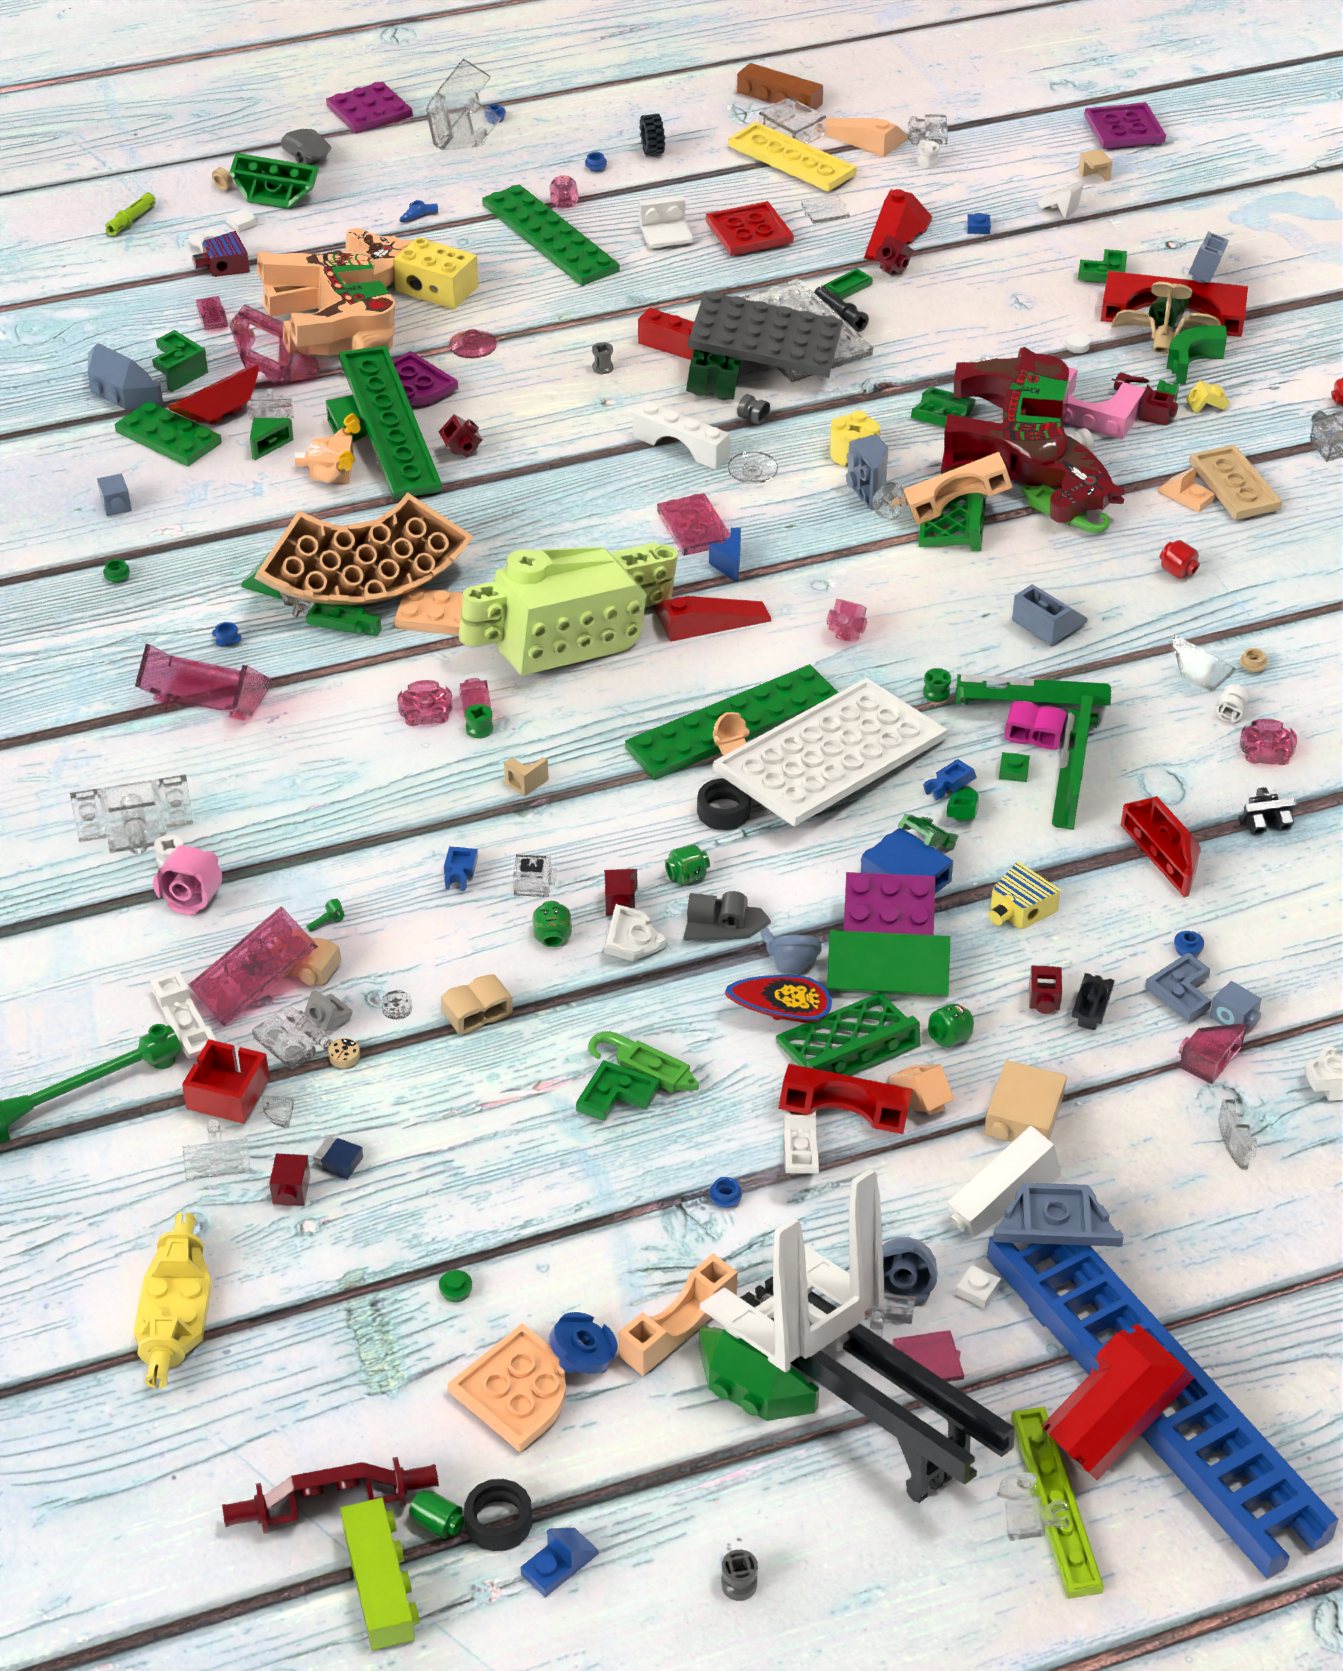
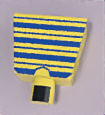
M1017 862L994 886L991 898L992 910L989 911V918L997 926L1009 921L1017 928L1025 929L1058 911L1061 890L1020 862Z

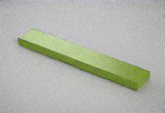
M1044 1406L1011 1411L1010 1419L1014 1426L1016 1438L1067 1599L1103 1593L1104 1585L1058 1444L1041 1427L1049 1418L1046 1408Z

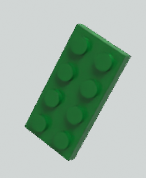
M147 401L115 423L117 433L187 467L222 443L220 434L150 401Z

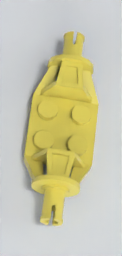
M183 1212L176 1214L174 1230L162 1234L158 1239V1251L143 1279L134 1335L138 1344L137 1354L142 1361L149 1364L145 1378L146 1385L155 1389L157 1378L160 1379L159 1389L167 1386L169 1368L180 1365L184 1361L185 1355L201 1343L204 1337L212 1284L203 1258L204 1244L199 1237L193 1234L196 1217L186 1212L185 1222H182Z

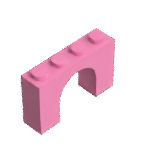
M1068 367V406L1064 423L1124 439L1140 414L1141 400L1145 388L1123 382L1111 399L1099 403L1084 402L1072 396L1076 388L1078 369Z

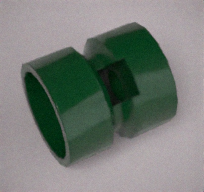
M1158 296L1149 308V317L1154 318L1157 327L1164 325L1168 297ZM1172 298L1168 326H1174L1189 306V298Z

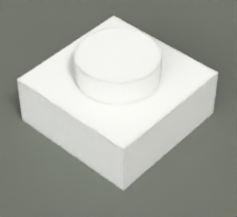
M971 1264L957 1284L955 1295L985 1309L999 1289L1001 1278Z

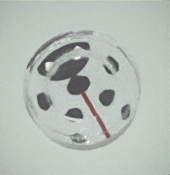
M394 990L383 996L381 1001L382 1012L387 1018L400 1020L411 1014L412 998L407 992Z

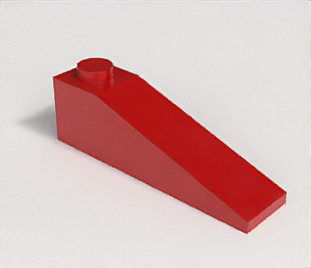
M890 189L882 205L864 259L874 260L877 249L882 245L887 235L905 244H911L914 242L915 236L918 234L923 235L927 231L932 221V215L912 193L901 189Z
M684 596L664 600L654 605V610L670 642L771 622V616L763 601Z

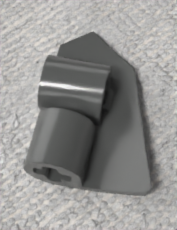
M298 129L288 132L281 140L282 149L293 155L297 163L306 165L320 159H326L332 149L329 143L313 129Z
M725 892L722 895V899H717V896L690 893L687 925L683 940L750 938L768 926L771 920L762 908L748 907V899L741 892Z

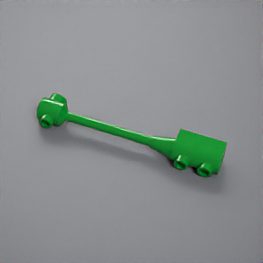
M154 1024L149 1028V1034L139 1038L138 1048L29 1096L23 1095L0 1100V1144L10 1140L7 1127L33 1110L35 1106L141 1060L146 1061L157 1069L171 1067L176 1060L175 1056L182 1052L175 1031L170 1025Z

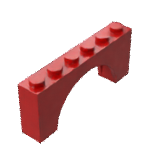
M1108 271L1101 321L1112 322L1116 314L1122 310L1136 311L1151 306L1158 298L1151 291L1152 285L1156 282H1168L1185 285L1192 289L1188 309L1216 317L1220 321L1221 326H1226V335L1242 337L1248 286L1214 282L1200 283L1195 280Z

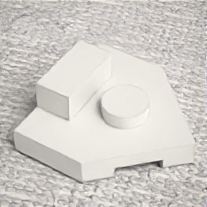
M616 904L605 941L604 953L635 961L665 949L668 940L662 933H658L650 924V918L645 912Z
M1326 1045L1321 1050L1318 1058L1312 1059L1306 1064L1305 1075L1314 1092L1324 1091L1328 1101L1343 1100V1055L1338 1054L1337 1048Z

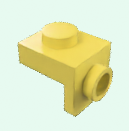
M1201 380L1186 397L1191 409L1196 413H1199L1206 403L1225 410L1230 404L1225 395L1226 391L1220 385H1211Z

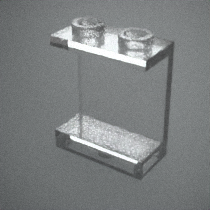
M791 97L759 112V123L772 129L781 127L792 133V138L805 144L825 136L826 116Z

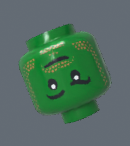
M690 844L671 850L668 859L665 860V868L671 881L685 886L701 881L706 877L707 868H710V860L706 851H701L698 846Z
M546 901L534 910L532 916L533 934L536 940L544 946H560L571 936V913L566 906L559 904L557 901Z

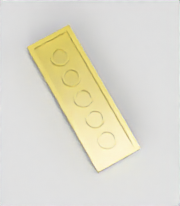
M754 122L728 138V146L736 149L738 152L745 153L756 160L769 164L771 167L778 168L789 175L811 183L824 191H831L857 173V166L758 122Z

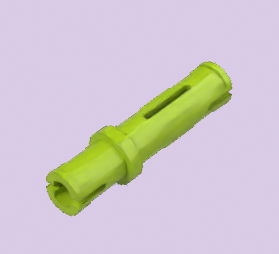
M147 192L124 211L120 210L117 212L115 218L105 224V227H107L106 232L111 236H115L123 228L130 227L136 218L156 204L154 195Z

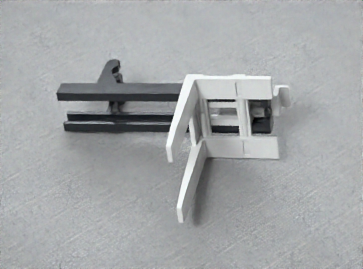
M868 1169L851 1182L849 1204L850 1274L805 1245L801 1223L796 1218H792L775 1230L773 1276L765 1281V1288L759 1285L755 1288L754 1295L747 1292L739 1298L724 1287L701 1302L700 1309L724 1325L729 1334L737 1339L742 1338L768 1356V1361L785 1373L790 1370V1364H792L898 1439L911 1473V1477L906 1480V1492L913 1502L920 1503L928 1497L929 1487L930 1489L938 1490L943 1486V1483L946 1484L952 1477L965 1485L977 1476V1470L970 1466L975 1462V1456L970 1453L971 1437L1000 1457H1003L1014 1448V1426L860 1324V1321L865 1319V1311L873 1306L877 1308L884 1306L880 1194L877 1174L872 1169ZM816 1288L841 1306L836 1308L812 1290ZM824 1347H831L835 1351L844 1349L945 1418L948 1422V1437L825 1354L822 1349Z

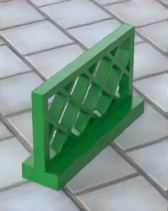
M968 493L951 500L943 508L941 516L937 517L939 520L934 523L926 521L920 524L919 547L970 544L971 551H982L987 496L981 493ZM960 500L966 501V503L961 506L956 504ZM948 508L953 510L947 515L943 513ZM960 515L965 517L959 522L955 520ZM947 523L951 525V527L946 530L940 528ZM961 531L965 535L953 536L952 534ZM932 532L938 534L935 537H926Z
M879 992L831 1012L818 1022L805 1023L776 1035V1043L798 1066L851 1076L921 1046L920 1022L913 1015L907 1018ZM880 1005L883 1008V1012L870 1011L868 1009ZM848 1017L858 1018L857 1023L842 1020ZM864 1019L877 1020L879 1023L878 1025L863 1024ZM885 1022H893L889 1026H884ZM821 1028L832 1029L830 1034L816 1032V1030ZM838 1030L853 1032L852 1036L836 1035ZM859 1033H868L865 1036L858 1037ZM800 1039L805 1040L804 1045L791 1044L790 1041ZM812 1041L825 1042L826 1046L824 1048L810 1046ZM833 1044H841L839 1047L831 1048ZM806 1055H813V1056H815V1057L810 1058V1059H808V1060L805 1059Z

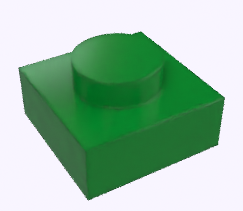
M1002 752L999 779L1027 782L1030 755Z

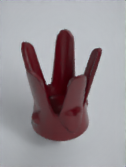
M1122 372L1117 375L1116 379H1111L1115 381L1114 390L1118 391L1123 382L1128 384L1130 382H1149V379L1145 377L1130 376Z

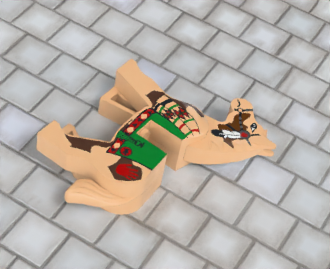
M354 228L346 232V250H335L322 254L257 252V274L263 283V306L269 317L291 313L290 321H283V343L289 355H339L340 351L387 346L389 351L393 346V335L395 332V300L386 287L395 280L393 259L414 240H400L395 236H378L366 230ZM319 309V311L310 314L298 313L299 311Z

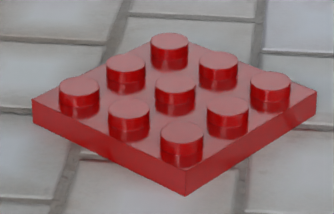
M769 201L706 213V223L730 256H738L747 252L762 251L766 248L782 247L785 244L794 243L793 233Z

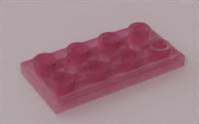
M281 906L188 985L219 1022L225 1026L318 946Z

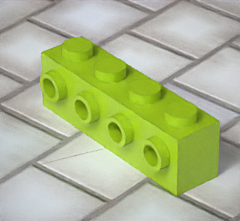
M383 1497L340 1507L343 1531L371 1651L414 1641L413 1625L420 1624L416 1603H408L406 1595L412 1593L408 1571L401 1572L399 1563L404 1562L400 1540L393 1541L391 1534L397 1531L393 1510L386 1511Z

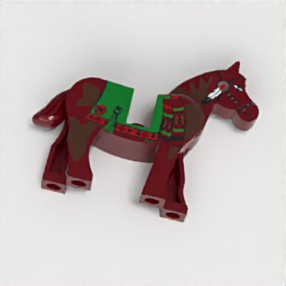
M1021 347L1017 358H995L980 362L956 363L953 397L957 399L980 397L1003 409V423L947 414L941 474L999 452L1010 480L1029 486H1041L1044 484L1061 488L1054 491L1050 497V518L1058 523L1070 522L1088 510L1101 509L1103 511L1109 503L1124 504V498L1121 496L1125 495V490L1112 482L1106 468L1088 448L1065 434L1063 426L1068 406L1069 369L1062 360L1047 354H1036L1026 347Z

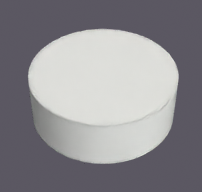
M1073 333L1067 337L1066 348L1072 353H1085L1090 349L1091 340L1085 334Z

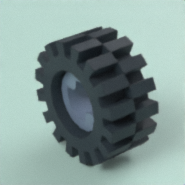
M660 114L642 115L640 117L639 129L641 131L640 137L644 154L664 153L665 131Z

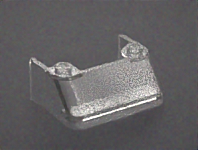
M464 58L430 99L426 108L433 145L440 150L482 146L490 132L501 120L500 116L479 102L478 93L491 79V76Z

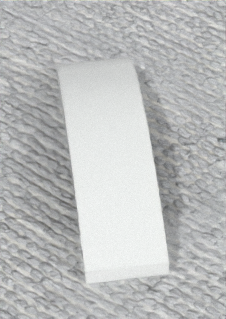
M180 971L150 980L166 1022L175 1031L181 1049L188 1058L199 1056L208 1039L217 1041L209 1025H205L190 997L189 988Z
M784 1110L785 1173H819L816 1111L806 1115Z

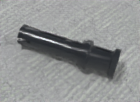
M825 286L815 289L814 298L838 314V318L843 320V323H848L853 331L861 332L866 328L869 317L865 312H859L852 303H845Z

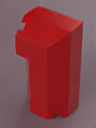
M1139 1324L1131 1326L1135 1332L1129 1334L1122 1330L1117 1332L1097 1353L1095 1361L1099 1364L1098 1371L1096 1372L1092 1368L1090 1375L1041 1425L1096 1480L1114 1464L1195 1378Z

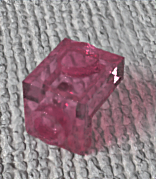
M471 678L465 680L464 683H460L459 694L462 701L464 718L465 710L471 705L484 704L491 708L487 680L480 681L479 678Z

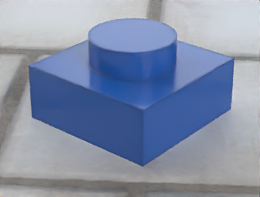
M975 213L967 215V234H990L991 223L989 214Z

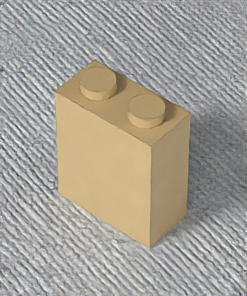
M1006 1060L986 1114L984 1135L1013 1142L1028 1127L1032 1126L1050 1140L1064 1098L1067 1075Z

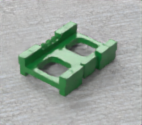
M904 814L898 824V827L901 829H915L927 838L924 843L928 846L937 847V845H941L944 848L954 849L959 837L956 834L947 833L932 823L933 819L928 817L919 818L914 815Z

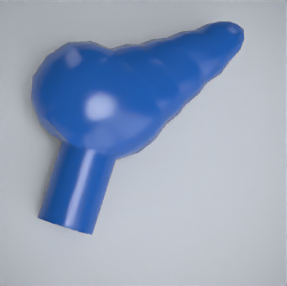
M421 200L413 201L409 204V209L400 217L399 221H409L422 217L426 213H438V203L425 204Z

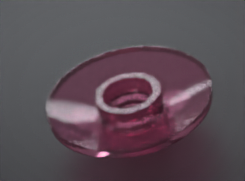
M478 329L458 332L449 341L450 350L455 355L470 359L485 357L491 354L497 346L496 338L491 333Z

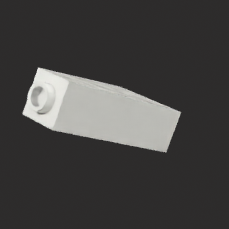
M1028 1127L947 1202L951 1213L949 1219L958 1230L962 1232L967 1230L973 1237H976L1004 1217L1005 1210L1010 1202L1014 1201L1016 1192L1022 1182L1053 1183L1061 1176L1054 1144L1034 1127Z

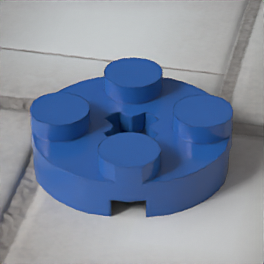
M570 1312L564 1314L549 1334L550 1346L556 1357L560 1359V1367L569 1373L576 1371L587 1374L606 1372L618 1349L616 1337L611 1329L605 1324L601 1328L593 1323L595 1317L586 1313Z

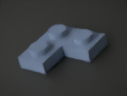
M1188 952L1147 978L1145 988L1189 1023L1210 1009L1211 1000L1196 989L1195 986L1209 978L1211 969Z

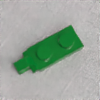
M314 603L306 615V623L309 625L357 634L364 633L372 636H378L382 630L381 618L365 613L364 608Z

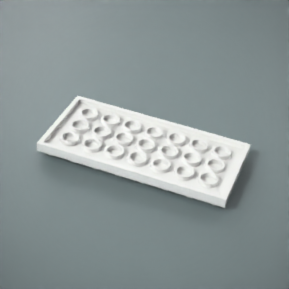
M865 678L713 762V771L795 827L945 740L948 730L873 681Z

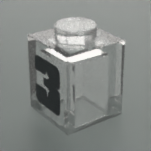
M516 854L513 872L514 896L549 897L550 887L556 886L557 869L551 866V856Z

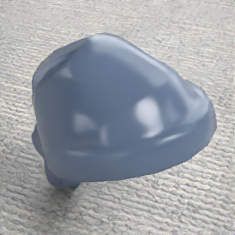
M768 927L760 931L761 937L766 943L768 954L773 956L778 971L782 973H802L810 964L815 962L817 956L822 951L821 942L812 936L785 935L775 939Z

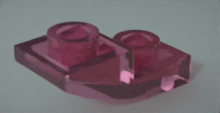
M219 296L196 300V307L205 330L228 327L225 311Z

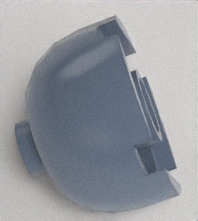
M897 1237L885 1242L882 1245L884 1295L889 1299H896L893 1304L899 1306L915 1305L925 1301L936 1286L938 1277L936 1258L930 1248L920 1240L911 1237Z

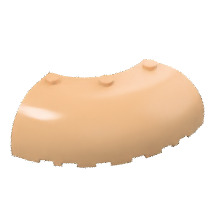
M408 492L394 508L378 519L348 524V526L333 525L331 522L319 520L299 510L254 578L286 595L313 603L347 606L373 604L396 598L431 581L462 553L473 536Z

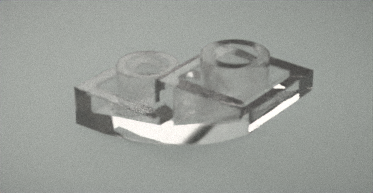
M1222 1099L1218 1122L1223 1142L1241 1170H1248L1250 1157L1256 1156L1257 1140L1256 1138H1251L1250 1125L1242 1124L1241 1113H1236L1235 1100Z

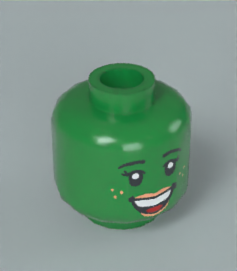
M952 1003L931 1013L928 1020L930 1037L942 1047L950 1048L968 1040L973 1033V1016L968 1009L960 1004Z

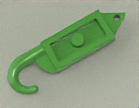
M1044 484L1041 486L1022 485V492L1028 500L1027 505L1050 516V497L1056 490ZM1085 511L1070 522L1065 523L1067 525L1072 524L1089 533H1100L1108 529L1110 518L1105 513H1100V517L1104 522L1093 524L1085 520L1087 517V511Z
M604 1031L595 1034L588 1043L590 1054L597 1059L601 1058V1054L596 1050L598 1044L606 1042L618 1047L616 1057L617 1063L620 1066L660 1079V1087L674 1093L676 1090H699V1083L690 1072L689 1064L638 1040L634 1042L618 1033Z

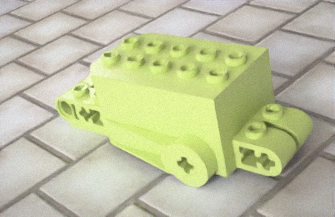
M657 542L613 552L607 551L604 547L540 549L535 551L523 549L511 552L507 558L506 568L496 570L494 582L471 586L463 591L459 640L467 646H480L494 642L498 647L499 653L509 660L521 676L627 651L641 637L645 607L672 599L678 551L670 545H659Z

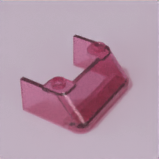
M145 644L135 687L154 695L153 700L169 704L170 700L229 712V717L245 721L246 716L252 717L268 692L271 678L247 665H242L241 670L171 656L150 644Z

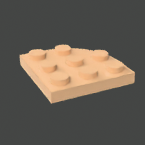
M522 1323L448 1383V1392L516 1450L521 1452L542 1435L559 1416L566 1396L565 1372L560 1367V1359L556 1357L551 1346Z

